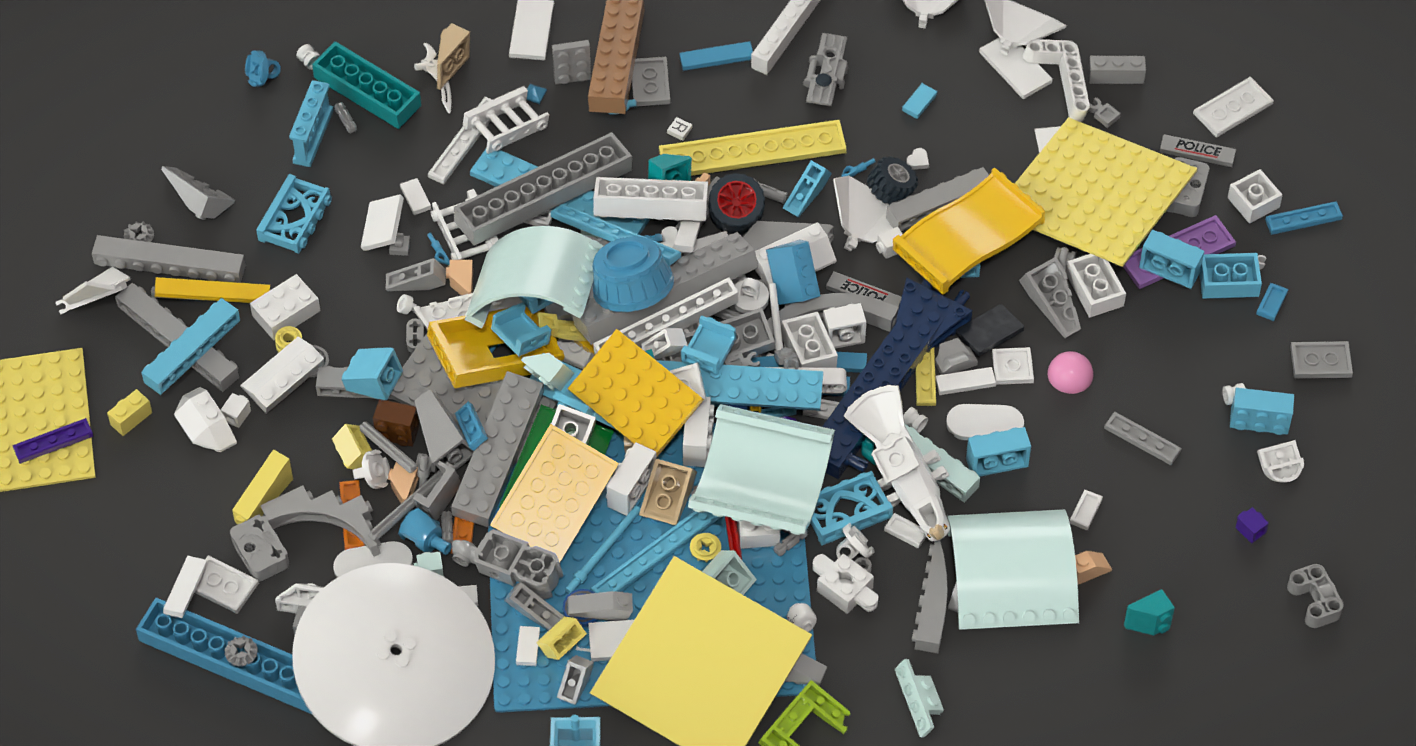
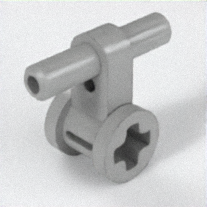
M1057 247L1055 257H1057L1065 271L1068 261L1075 259L1076 252H1068L1066 247Z
M418 453L416 460L419 487L427 481L430 473H436L438 468L431 462L430 456Z

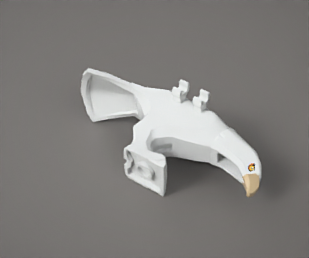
M887 385L866 392L848 407L844 417L875 443L877 449L872 452V456L883 475V478L877 481L882 491L888 490L891 486L894 487L896 492L886 496L887 500L890 501L893 507L902 501L905 508L916 519L929 541H938L944 538L950 532V526L942 500L940 499V488L936 481L943 480L950 475L944 466H940L932 472L928 466L941 460L938 452L934 449L923 456L904 424L899 385Z

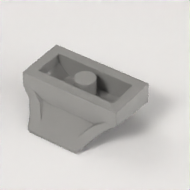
M959 338L939 344V352L935 358V364L941 375L956 373L977 366L978 361L970 347L965 346Z

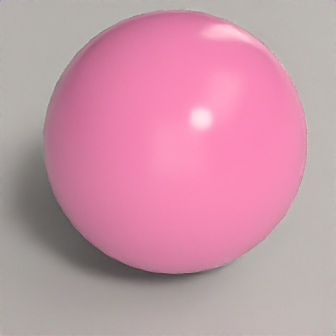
M1073 351L1057 355L1051 361L1047 372L1052 386L1061 392L1069 394L1086 390L1093 381V368L1090 361L1084 355Z

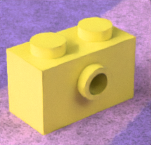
M136 389L125 399L120 400L107 414L110 425L124 436L152 414L150 401Z
M345 424L332 438L335 448L347 469L361 468L364 454L372 450L357 425Z
M563 617L536 643L547 658L559 660L587 633L576 618Z

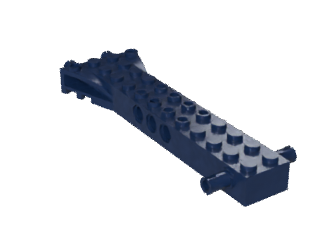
M906 278L896 324L822 426L835 430L825 473L839 480L849 465L860 470L862 473L865 472L869 461L856 456V454L861 449V444L867 436L844 417V414L855 400L870 390L887 385H899L901 392L916 371L917 365L923 360L924 355L927 352L929 353L932 348L936 349L939 344L944 343L945 339L950 335L954 336L957 328L972 320L973 310L964 306L970 298L967 291L962 295L964 290H960L956 298L951 300L931 290L933 286L925 278L921 284Z

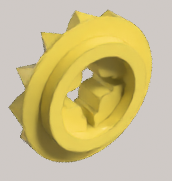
M711 533L696 535L690 542L692 557H696L698 561L704 560L706 563L708 560L714 559L721 551L720 540ZM702 545L705 547L709 546V552L702 550Z

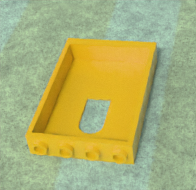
M525 306V314L539 327L538 312L532 314ZM506 309L489 311L482 328L466 321V315L431 321L428 325L427 337L454 388L504 380L507 371L520 376L531 375L524 368L526 364L521 361L523 357L550 353L563 362L565 358L564 352L559 348L556 337L550 335L549 344L524 355L518 356L514 354L494 358L488 346L505 342L491 329L493 315Z

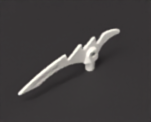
M424 43L427 49V56L424 60H421V63H416L414 68L416 71L424 70L430 73L437 81L438 60H434L437 54L429 44ZM448 81L441 88L442 102L447 112L451 113V91ZM444 87L446 88V92H447V102H446V96H445V89H444Z

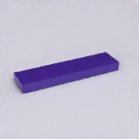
M85 418L12 446L19 464L91 438L93 433Z

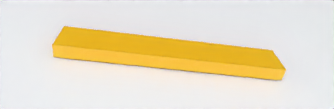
M156 277L155 297L213 301H219L222 298L228 302L251 303L270 291V285L159 277Z

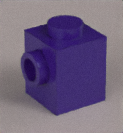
M1253 507L1247 512L1242 511L1238 515L1236 529L1251 544L1266 534L1269 523Z

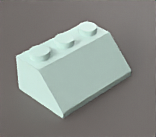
M721 550L702 571L742 595L757 580L735 551Z

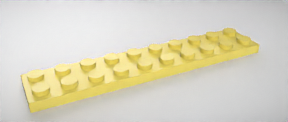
M840 120L659 146L660 155L690 156L692 158L691 176L703 174L704 172L713 173L843 154L847 150Z

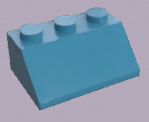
M796 240L766 249L772 281L776 284L779 305L820 297L809 241Z

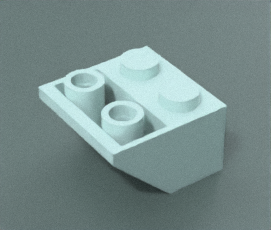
M550 353L527 356L521 359L526 364L524 368L552 390L557 388L561 391L575 374Z

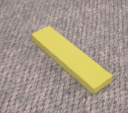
M934 348L924 355L923 360L916 367L917 406H936Z

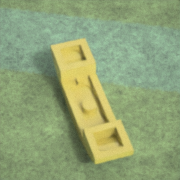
M538 312L539 328L547 325L552 330L551 336L573 341H587L575 327L574 321L558 320L557 314Z

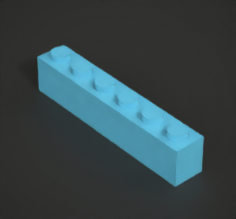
M222 298L218 302L213 303L204 315L199 316L191 327L186 328L183 334L178 339L173 340L164 352L159 353L151 364L145 366L141 372L144 383L161 395L240 321L238 309Z

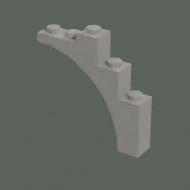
M302 485L260 505L272 529L301 521L330 523L356 535L368 547L373 557L381 554L378 547L381 545L380 540L373 541L369 538V533L373 529L370 522L373 520L370 514L373 509L369 501H364L362 495L343 504L340 496L335 497L332 490L314 498L311 491L306 492Z

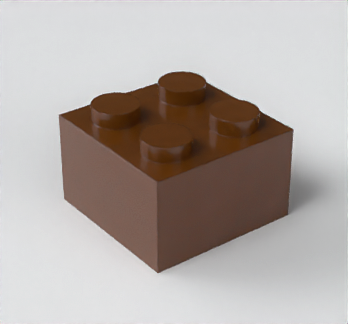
M379 399L373 416L374 428L390 442L401 446L413 447L419 430L417 408Z

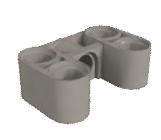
M1312 564L1293 571L1289 577L1288 591L1293 595L1310 592L1315 601L1308 606L1305 623L1311 628H1318L1339 620L1344 604L1325 568L1320 564Z

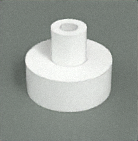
M403 294L398 300L397 311L402 314H408L410 311H414L413 307L417 305L413 303L411 296Z

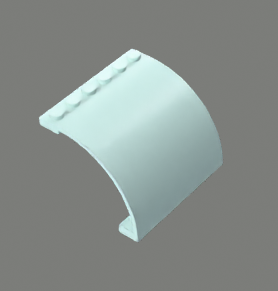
M554 226L527 227L505 235L487 252L465 320L482 328L493 301L517 296L536 297L564 306L563 310L581 318L593 283L592 266L594 257L603 245L578 232Z
M720 404L716 410L715 417H717L705 468L695 494L689 499L688 508H693L696 512H710L717 517H732L735 521H749L756 526L767 525L774 530H788L795 535L805 534L818 502L835 430Z
M1065 509L947 516L950 526L948 536H952L956 567L959 630L1079 623L1075 551L1070 522Z

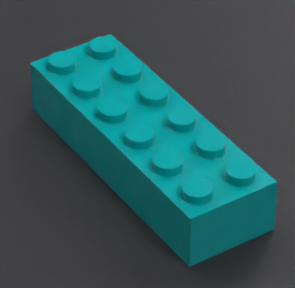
M336 41L312 64L315 79L328 83L330 88L397 129L421 107L419 91Z

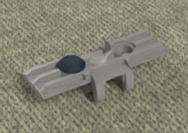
M822 33L817 56L812 55L809 57L810 65L807 77L803 82L804 86L809 88L806 102L831 106L836 84H839L840 89L844 88L845 81L843 77L848 72V63L843 59L847 42L846 36ZM832 52L835 56L827 57L825 54ZM816 66L822 67L819 75L815 74Z

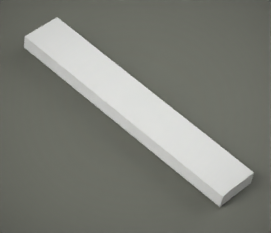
M484 97L478 106L492 101V99ZM487 120V121L483 122V124L485 125V127L488 126V124L491 122V120ZM463 126L429 171L428 178L441 184L446 183L482 134L477 127L466 130Z

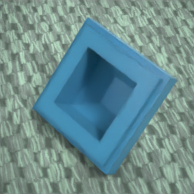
M529 84L526 100L540 104L547 89Z

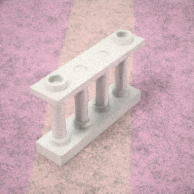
M524 86L464 113L463 126L465 129L477 127L488 140L487 154L498 151L508 144L547 127L549 113L546 112L540 116L536 114L526 102L528 90ZM521 107L531 120L524 123L512 109ZM506 113L517 126L508 129L498 118V115ZM491 120L502 133L493 136L483 122Z
M474 189L467 191L468 199L465 201L477 196ZM436 202L432 203V219L434 222L437 221L451 250L450 256L452 260H462L489 251L498 241L497 236L487 239L486 244L459 252L456 245L470 240L465 234L452 238L450 231L459 227L455 222L446 224L443 219L444 216L454 213V206L439 210Z

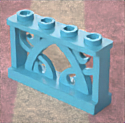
M311 81L289 135L290 140H293L295 151L292 159L293 164L311 167L334 111L333 106L329 105L328 83Z
M289 174L256 229L258 241L269 242L299 254L301 249L306 247L310 234L314 233L316 223L322 219L324 209L331 203L330 189L297 179L296 176ZM296 189L305 191V193L302 195V194H301L298 190H296ZM312 194L319 196V199L316 203L312 202L315 199V197H310L307 200L306 198ZM301 204L305 217L288 224V218L283 212L284 209H294ZM279 218H282L284 220V224H282V221L277 222ZM286 232H289L291 237L294 233H298L295 240L285 237Z
M864 472L855 478L843 480L835 486H828L820 491L816 506L822 504L823 507L817 508V510L822 513L826 512V514L814 513L810 524L822 546L844 537L843 527L848 523H851V528L855 526L858 530H862L891 518L893 506L887 500L873 472ZM870 486L873 491L870 496L866 497L867 488L865 491H860L859 489ZM875 496L878 498L881 505L878 506L875 502L872 501L875 498ZM840 499L858 502L855 507L854 516L849 517L844 513L834 512ZM861 507H863V510H866L861 513L859 512ZM836 517L842 518L843 520L836 522L838 520V518ZM825 519L826 527L822 528L818 520Z

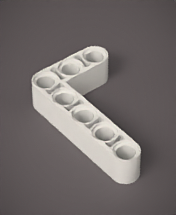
M1031 39L1023 53L1024 60L1028 63L1059 64L1069 117L1079 122L1083 121L1090 105L1077 45L1072 41Z

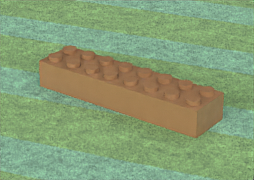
M644 0L606 1L588 94L589 112L626 114L645 11Z

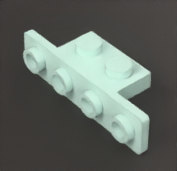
M904 659L895 668V672L919 736L925 737L934 728L930 714L940 715L944 709L931 676L914 675L909 659Z

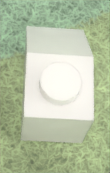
M665 328L641 344L644 351L652 349L655 360L674 355L681 351L684 345L688 346L682 328Z

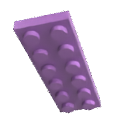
M1216 215L1169 236L1204 250V254H1219L1235 247L1236 241ZM1143 248L1136 250L1123 266L1138 289L1163 279L1161 276L1139 268Z

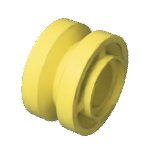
M286 326L277 331L275 342L278 353L291 343L286 341H293L297 337L302 339V334L297 328Z

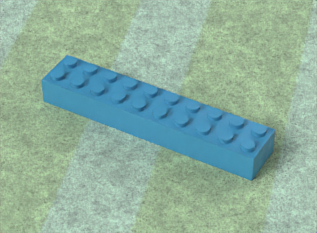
M158 598L154 599L136 628L138 639L142 643L312 714L297 687L293 671L292 654L252 638L258 649L256 658L245 666L233 665L225 656V648L228 641L231 642L234 637L239 638L244 634L187 610L183 618L163 614L166 601ZM244 647L237 648L238 653L245 652Z

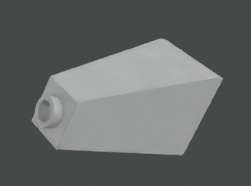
M430 389L423 392L415 400V405L430 460L437 467L439 461L444 464L448 462L457 470L471 459L474 451L469 448L460 425L438 395Z

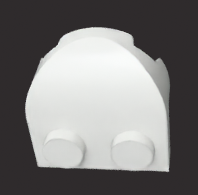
M1295 440L1257 451L1264 474L1275 482L1285 483L1295 480L1299 477L1304 467V459L1300 458Z

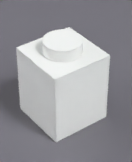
M898 226L878 234L876 248L879 253L884 255L885 259L897 255L893 250V238L897 235H902Z
M232 393L220 411L229 424L239 428L251 412V408L246 397Z

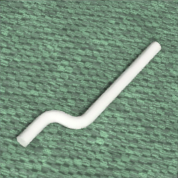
M770 283L768 286L776 350H780L783 348L777 290L776 284Z

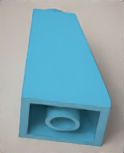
M394 348L358 349L355 356L351 358L350 365L343 373L341 380L346 391L387 401L403 369Z

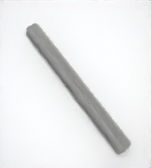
M440 470L374 527L369 533V538L377 541L416 506L413 501L416 493L424 497L428 496L442 477Z

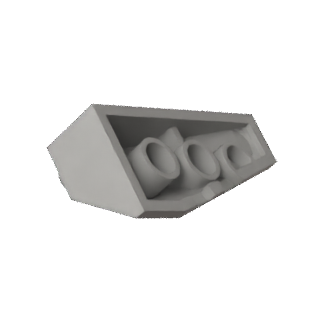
M162 166L161 170L186 206L195 213L197 218L206 220V218L214 219L234 204L235 200L220 190L214 191L209 189L207 183L194 180L193 176L178 168Z

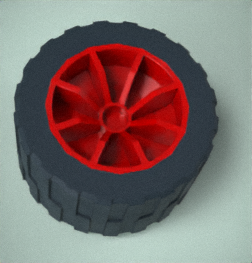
M737 173L725 175L714 183L709 194L708 212L711 221L723 232L726 231L730 234L738 232L740 235L748 232L756 221H761L765 206L764 191L760 184L751 176Z

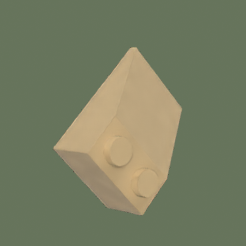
M452 23L441 33L437 62V89L439 90L470 57V32Z
M655 459L639 515L672 525L678 524L692 491L697 471L692 468Z

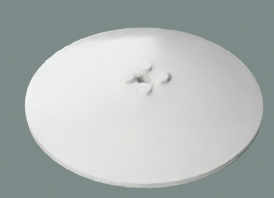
M383 563L368 565L347 572L331 581L320 590L305 609L296 629L293 643L292 661L294 676L306 706L326 729L354 746H439L463 731L483 707L488 697L495 671V652L491 632L481 611L473 600L462 589L445 577L433 571L408 564ZM398 647L402 653L400 655H393L390 649Z

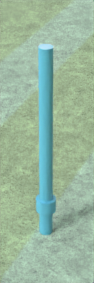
M634 506L586 565L575 573L573 580L565 588L567 593L570 594L579 584H583L587 579L588 573L640 513V507Z

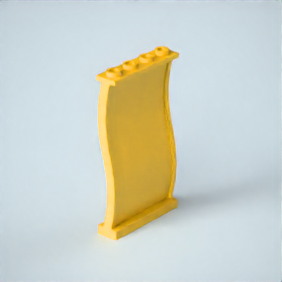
M993 168L992 173L971 191L933 211L901 236L897 235L894 237L893 250L943 295L949 291V287L971 268L1016 243L1038 224H1044L1045 210L1041 205H1037L1028 194L1023 193L1017 184L1008 180L1003 172Z

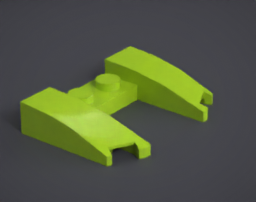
M810 680L763 735L758 744L761 746H799L790 736L811 711L844 734L847 730V727L843 726L844 716H849L850 711Z

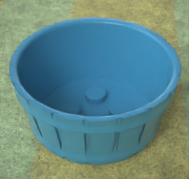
M638 236L620 238L603 246L594 257L592 266L593 296L595 301L605 309L616 312L642 310L664 299L673 288L674 276L671 268L663 257L660 247L651 239Z

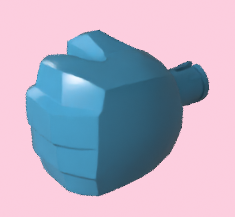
M419 507L409 511L400 524L399 536L403 540L408 538L415 542L417 548L422 552H431L437 549L447 555L451 551L452 544L441 538L442 529L440 522L433 520Z

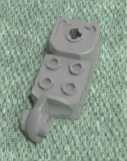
M492 529L485 535L478 548L467 540L452 541V552L454 554L452 559L457 564L465 567L469 563L476 564L479 573L512 586L516 582H521L542 599L553 596L551 591L557 586L559 577L564 576L558 557L554 552L538 546L530 547L528 542Z

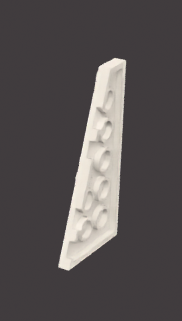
M473 293L449 298L448 301L441 303L432 302L429 306L413 307V310L428 331V325L431 321L465 316ZM518 296L499 299L491 303L489 311L510 308L513 305L522 303V300Z

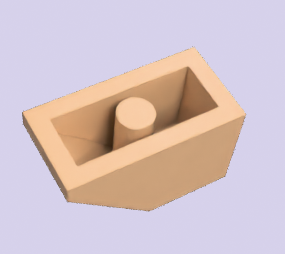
M450 260L449 267H446V279L450 280V286L460 295L473 293L472 260Z
M396 462L394 468H391L389 471L388 480L391 482V488L400 503H403L415 491L419 480L417 476L418 467L413 473H409Z
M1085 551L1075 555L1078 585L1112 571L1103 553Z

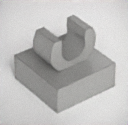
M397 233L395 243L390 244L389 247L390 255H408L410 236Z

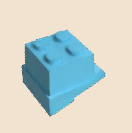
M572 715L571 717L551 718L550 746H600V717Z

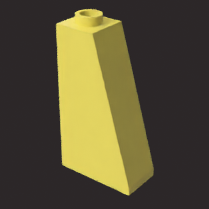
M276 450L271 452L232 510L234 521L237 524H241L256 515L262 516L264 513L260 505L277 498L291 483L293 475L289 458Z

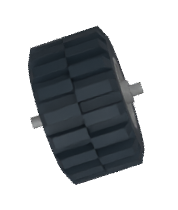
M885 156L877 162L869 173L867 183H869L868 188L872 189L871 193L878 200L880 199L883 203L890 205L912 195L918 186V177L915 176L916 172L912 170V167L906 164L904 160L902 161L900 158H894L893 156Z

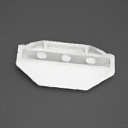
M199 387L182 396L174 416L193 444L214 449L217 452H222L237 444L225 416L207 390Z
M296 583L276 597L277 610L296 613L298 606L307 607L324 587L312 583Z

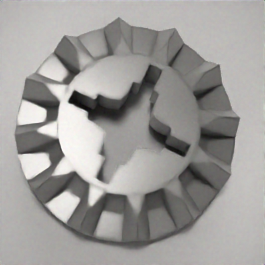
M136 221L135 224H129L128 228L124 229V239L151 242L154 238V231L151 225H147L144 221L142 223ZM141 230L142 234H139L136 238L135 233H138Z
M244 635L239 638L234 637L231 642L228 641L225 648L227 660L236 666L250 664L256 658L258 652L257 645L252 638H246ZM244 647L245 652L238 653L237 648Z

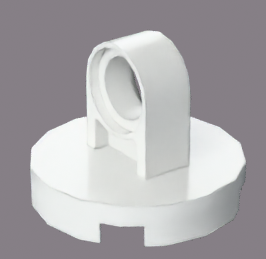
M746 278L735 285L738 291L739 302L734 305L738 311L747 313L761 307L763 310L766 308L769 302V291L762 282Z
M375 449L364 454L362 467L352 470L354 480L365 478L368 485L373 489L384 488L388 485L386 482L390 466L387 458H382L380 455L382 453L380 450Z
M848 523L843 527V532L847 538L837 546V557L841 556L839 553L841 548L848 547L851 550L850 555H848L850 559L854 558L858 553L869 558L874 553L873 547L868 548L866 542H868L867 538L855 526L851 528V523Z

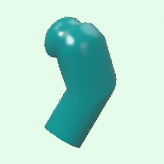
M866 437L865 441L861 444V454L873 465H877L872 456L875 443Z

